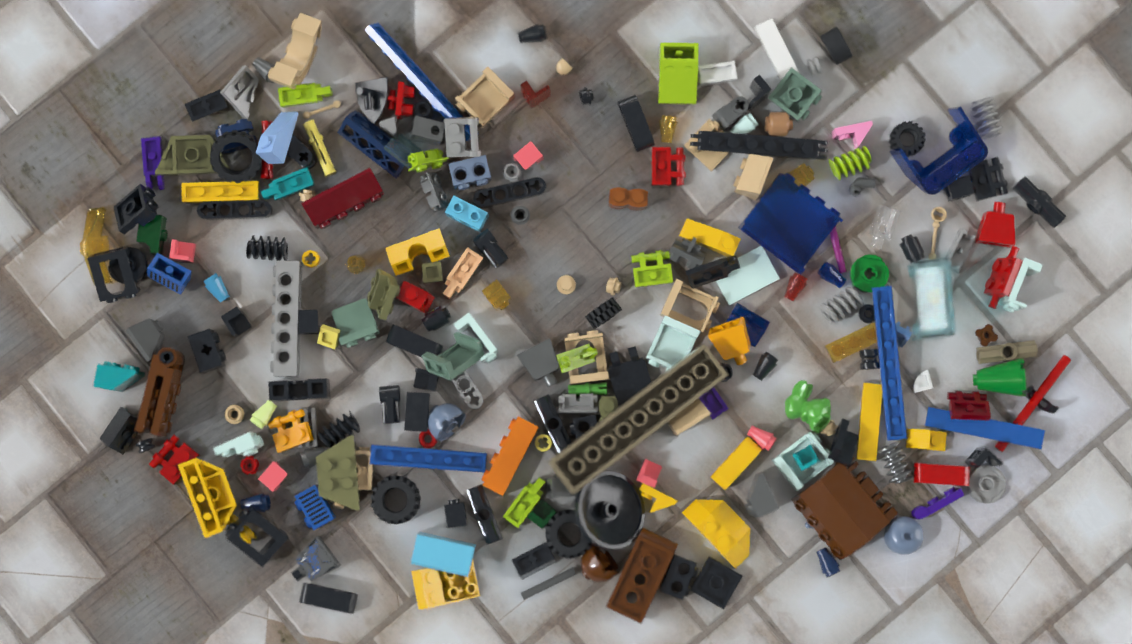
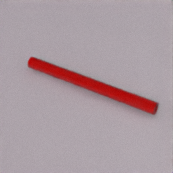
M1066 355L1061 357L1012 424L1023 426L1071 362L1069 357ZM998 441L995 448L1003 452L1009 443Z

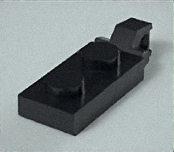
M731 256L706 263L685 272L691 288L694 289L728 277L731 271L740 268L737 256Z

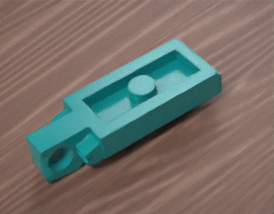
M305 167L273 180L269 184L270 188L261 191L264 200L273 197L275 200L283 199L303 191V189L313 187L315 183L309 168Z

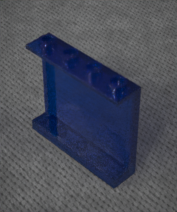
M779 173L738 228L801 275L805 271L804 266L837 223L842 222L843 219L839 217L841 213L833 207L828 209L824 206L826 202L819 196L815 198L809 194L811 190L803 184L798 186L794 182L796 179L789 173L785 175Z

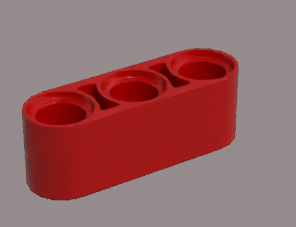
M914 463L913 482L969 486L970 467Z

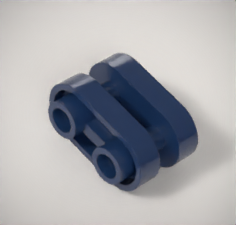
M241 119L236 121V124L230 126L229 124L218 126L215 134L216 137H219L227 131L229 133L232 130H237V132L245 131L249 135V132L253 131L254 128L251 121ZM231 142L221 149V154L233 153L248 147L239 142Z

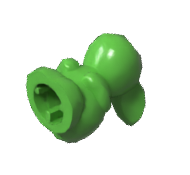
M800 380L793 387L792 395L785 400V414L790 419L801 417V420L809 424L813 432L820 433L826 428L831 419L830 400L823 398L807 401L813 390V385L807 384V381Z

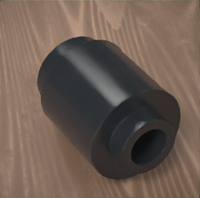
M910 234L901 239L902 243L899 245L906 259L911 264L925 258L924 250L917 236L913 237Z
M439 306L425 314V317L421 320L428 332L432 330L436 331L450 323L449 318H451V315L446 307L442 308Z

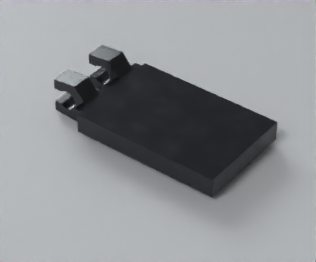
M636 346L628 348L631 359L628 362L620 363L617 351L609 354L612 366L609 367L608 373L618 401V407L651 383L646 361L643 358H639Z

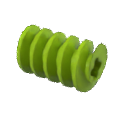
M864 145L861 150L856 148L854 152L849 151L847 155L843 153L840 158L835 156L833 161L831 159H828L833 175L840 181L841 174L848 178V171L855 175L856 168L860 173L863 172L862 166L869 170V163L872 162L868 148Z

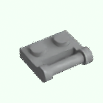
M445 118L447 157H480L481 150L478 144L477 128L479 118ZM465 124L470 125L471 149L466 150Z

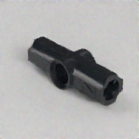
M1026 176L1012 188L1027 202V207L1033 213L1040 215L1053 228L1066 217L1052 203V198L1044 190H1039Z
M548 394L533 402L559 453L572 442ZM553 418L559 421L558 428L554 430L548 427V421Z
M481 484L466 490L486 544L488 545L503 539L483 485ZM482 509H487L490 512V517L487 520H482L479 516V512Z

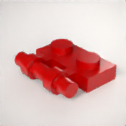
M652 147V186H671V178L676 179V186H684V179L686 178L684 162L686 161V155H684L683 147L676 148V154H671V147ZM671 161L676 162V171H671Z
M175 434L163 443V448L153 455V460L149 463L154 469L159 463L164 466L159 473L173 485L182 477L178 465L200 456L186 443H183L180 448L175 445L180 439ZM172 450L175 454L167 461L164 457Z

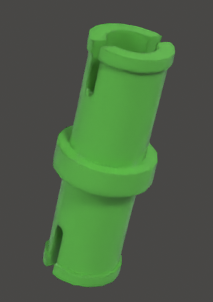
M585 382V384L568 385V394H576V396L591 393L593 395H607V382L597 384Z

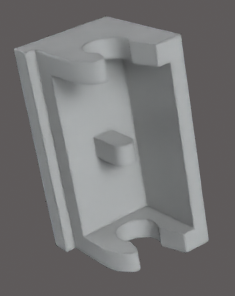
M965 229L958 231L943 260L942 266L959 274L976 240V236L967 234Z

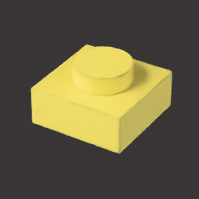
M323 324L320 327L317 344L336 349L341 330Z

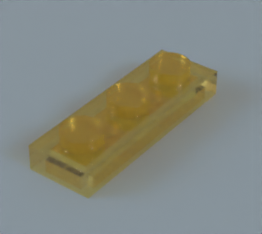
M875 322L826 345L825 348L832 362L835 363L876 343Z

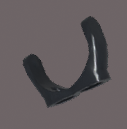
M1030 385L1025 391L1028 400L1031 399L1030 394L1036 392L1033 385ZM1045 398L1041 401H1044L1047 406L1043 407L1040 403L1037 406L1040 410L1054 414L1059 409L1058 406L1052 405Z

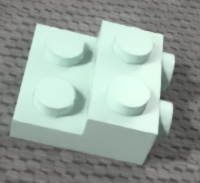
M248 432L213 449L216 455L230 457L235 454L249 457L258 453L257 449L264 446V442L260 435L257 436L256 433Z

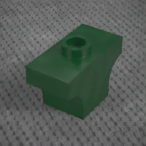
M157 215L154 220L147 223L144 227L138 223L136 242L148 245L150 253L154 255L157 253L163 255L164 241L166 242L168 232L165 230L167 218L163 215Z

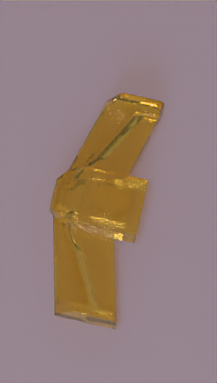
M104 207L87 210L83 240L80 242V254L84 256L94 286L95 283L87 257L91 254L110 250L109 237L107 235L102 236L106 212ZM99 263L105 284H113L106 263Z

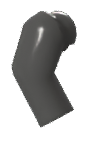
M857 178L850 185L849 192L853 196H858L865 187L875 188L876 179Z

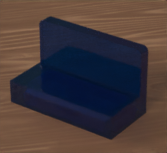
M736 303L726 322L744 317L750 345L755 347L770 322Z

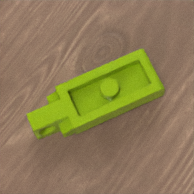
M316 83L295 85L296 89L288 87L278 88L281 108L319 103L323 101V97L333 96L330 86L321 87V84Z
M539 477L534 485L529 482L503 517L519 528L541 498L543 492L540 488L545 481Z

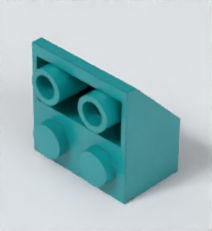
M104 361V365L97 364L93 387L123 392L143 378L145 372H141L140 367L123 364V368H121V364Z

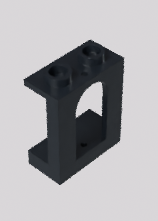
M128 246L91 254L87 257L100 302L112 303L118 301L119 297L124 296L125 299L133 298L141 290L136 284L128 256L130 254ZM118 258L125 282L124 291L110 293L106 287L99 263Z
M250 505L249 508H244L239 514L240 518L235 523L232 522L227 527L225 535L229 542L263 568L286 542L288 536L281 528L278 529ZM254 523L272 537L260 552L240 536V529L243 525Z

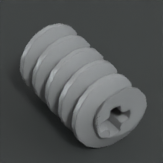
M994 97L982 98L972 102L974 105L971 107V110L977 111L973 114V117L979 118L975 124L982 125L977 130L978 132H984L980 135L982 140L1002 134L998 133V131L1003 127L996 126L1001 120L994 119L998 112L992 111L996 104L989 103Z
M847 287L846 293L841 291L839 296H833V301L828 299L826 301L827 305L824 303L820 305L823 315L830 324H832V319L839 322L838 315L845 318L844 311L851 314L850 307L857 310L856 303L864 305L862 297L854 287Z

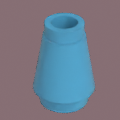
M217 273L203 281L206 285L204 287L220 303L230 297L221 276L219 277Z

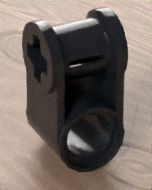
M292 134L287 155L294 159L301 167L312 168L316 163L314 154ZM304 156L308 157L309 160L307 162L303 159Z

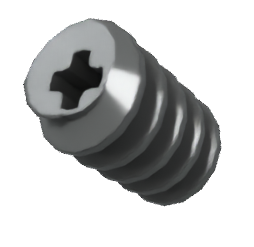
M900 441L886 445L878 451V454H885L881 461L888 462L883 466L886 469H890L886 475L893 476L889 483L898 484L914 478L913 476H907L911 473V469H904L909 463L902 462L906 455L899 454L903 450L902 447H896Z

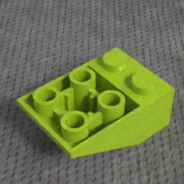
M660 42L658 104H696L699 43Z

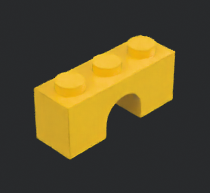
M440 228L386 248L390 264L396 276L414 270L412 261L418 255H428L432 263L450 256Z

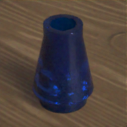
M825 262L817 272L821 279L838 288H841L846 282V279L832 263Z

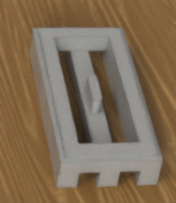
M316 408L303 409L305 413L304 422H308V413L311 412L314 440L313 443L307 442L298 446V448L318 446Z

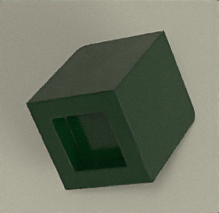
M541 499L527 518L543 529L557 510Z

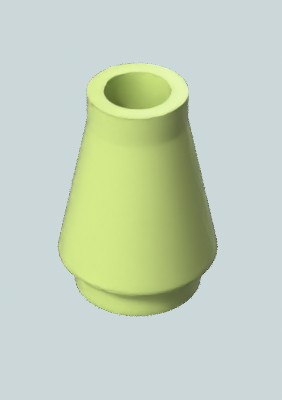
M267 400L265 404L251 415L250 421L260 429H263L264 426L267 427L277 406Z

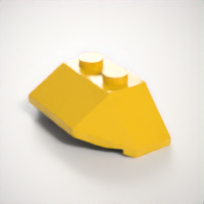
M198 458L179 464L178 467L204 538L223 532L237 506L224 469Z
M695 499L682 512L735 569L749 556L750 527L724 500Z

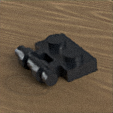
M999 157L991 159L993 166L988 165L987 159L967 165L970 179H973L975 183L974 194L976 201L996 197L995 189H999L1001 196L1008 194V183L1004 179L1002 172L1004 168L1003 164H1000ZM992 172H995L997 180L996 183H993L991 176Z

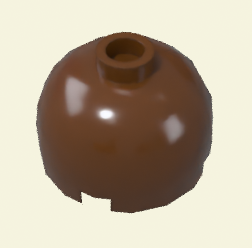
M592 544L590 549H586L585 554L582 555V574L586 579H591L594 582H607L618 574L619 571H616L618 565L607 550L604 554L599 547Z

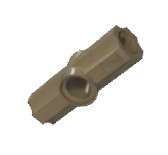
M1035 340L977 347L976 358L978 364L1009 361L1018 358L1037 357L1038 349ZM1005 347H1007L1010 350L1009 357H1006L1003 354V349Z

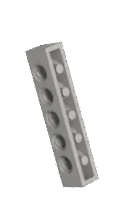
M276 261V266H273V277H276V285L272 287V294L275 296V304H272V315H275V323L271 325V333L274 334V342H271V353H274V361L270 363V371L275 377H299L300 334L298 310H301L302 263L300 261ZM286 276H290L292 279L288 286H284L282 282ZM290 295L291 302L283 305L282 298ZM285 314L290 315V322L287 324H283L281 321ZM288 333L290 340L287 343H282L281 336ZM288 352L289 360L283 363L280 357L282 353Z

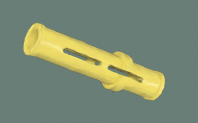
M315 121L305 122L303 126L309 137L308 142L314 148L325 177L335 174L336 170L322 141L324 138L319 134Z

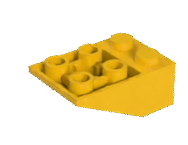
M473 559L468 577L431 568L411 571L418 609H429L480 596Z

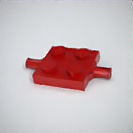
M1012 246L1006 258H997L993 263L992 273L985 283L984 294L992 296L988 307L996 309L999 299L1004 296H1010L1023 260L1016 258L1020 248Z

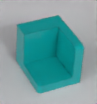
M811 445L792 454L801 471H805L821 462Z

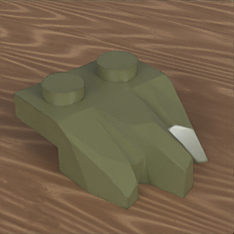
M380 268L376 270V276L371 279V291L367 295L369 308L377 310L379 319L387 320L388 314H391L393 311L394 297L398 296L400 286H398L394 276Z

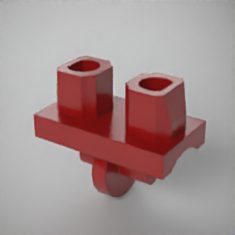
M398 81L397 97H395L396 91L390 90L387 103H389L388 109L394 110V104H396L395 116H397V119L403 120V117L413 116L414 106L404 104V99L415 98V87Z

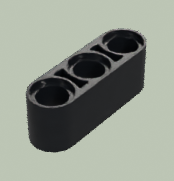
M633 95L617 101L636 152L655 146L637 96Z
M394 324L385 341L421 358L426 352L439 356L444 347L439 343Z
M303 583L299 602L354 614L358 594L316 584Z

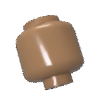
M771 112L765 118V132H768L770 136L786 137L789 130L793 129V119H789L787 112Z

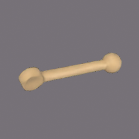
M336 100L331 105L311 112H304L303 117L308 119L311 115L328 109L340 108L341 103Z
M936 221L932 224L934 231L931 253L928 255L929 260L936 259L935 245L937 230L940 226V223Z

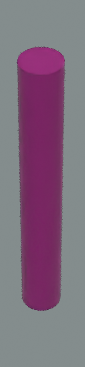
M828 217L826 221L839 274L845 273L847 270L834 217Z

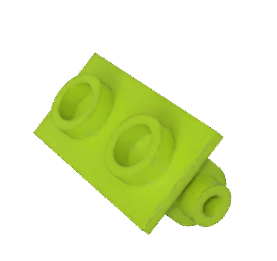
M438 148L426 150L425 155L423 151L411 153L408 156V162L412 164V167L408 171L416 170L418 173L430 167L438 169L449 158H443V151Z
M586 344L558 354L556 358L561 372L565 373L596 362L595 356L598 352L596 348Z

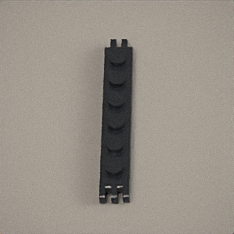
M698 131V134H691V138L698 139V142H690V146H697V150L827 160V156L820 155V152H828V148H821V145H828V141L711 131Z

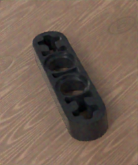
M535 177L482 189L474 194L473 201L477 207L486 208L542 195L546 190V183L542 178ZM535 182L543 185V187H540V191L534 188L530 189V194H527V183H529V187L535 186ZM522 186L525 190L524 194L521 196L515 195L514 188ZM498 190L505 191L506 197L503 200H498L495 197V193ZM488 192H492V198L494 202H491L490 198L485 199L484 204H481L480 201H477V199H479L480 194H483L484 197L490 196Z
M265 200L202 202L197 207V214L204 220L262 219L271 216L273 211L271 204ZM255 204V208H262L264 204L268 210L265 211V214H262L261 211H255V215H253L254 209L252 205ZM217 205V216H215V212H208L207 216H205V214L202 212V210L205 209V206L213 210L215 209L214 206ZM228 205L230 207L228 215L221 214L220 209L222 206ZM242 205L249 206L248 214H240L239 209Z

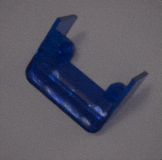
M952 107L947 110L957 124L949 133V141L953 147L926 167H923L917 160H909L902 149H892L889 151L904 175L928 195L937 194L982 162L988 155L987 146L961 107Z

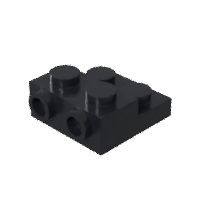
M139 184L114 206L119 232L125 235L136 224L139 223L144 227L157 216L156 210L159 206L153 199L156 194L151 188H146Z

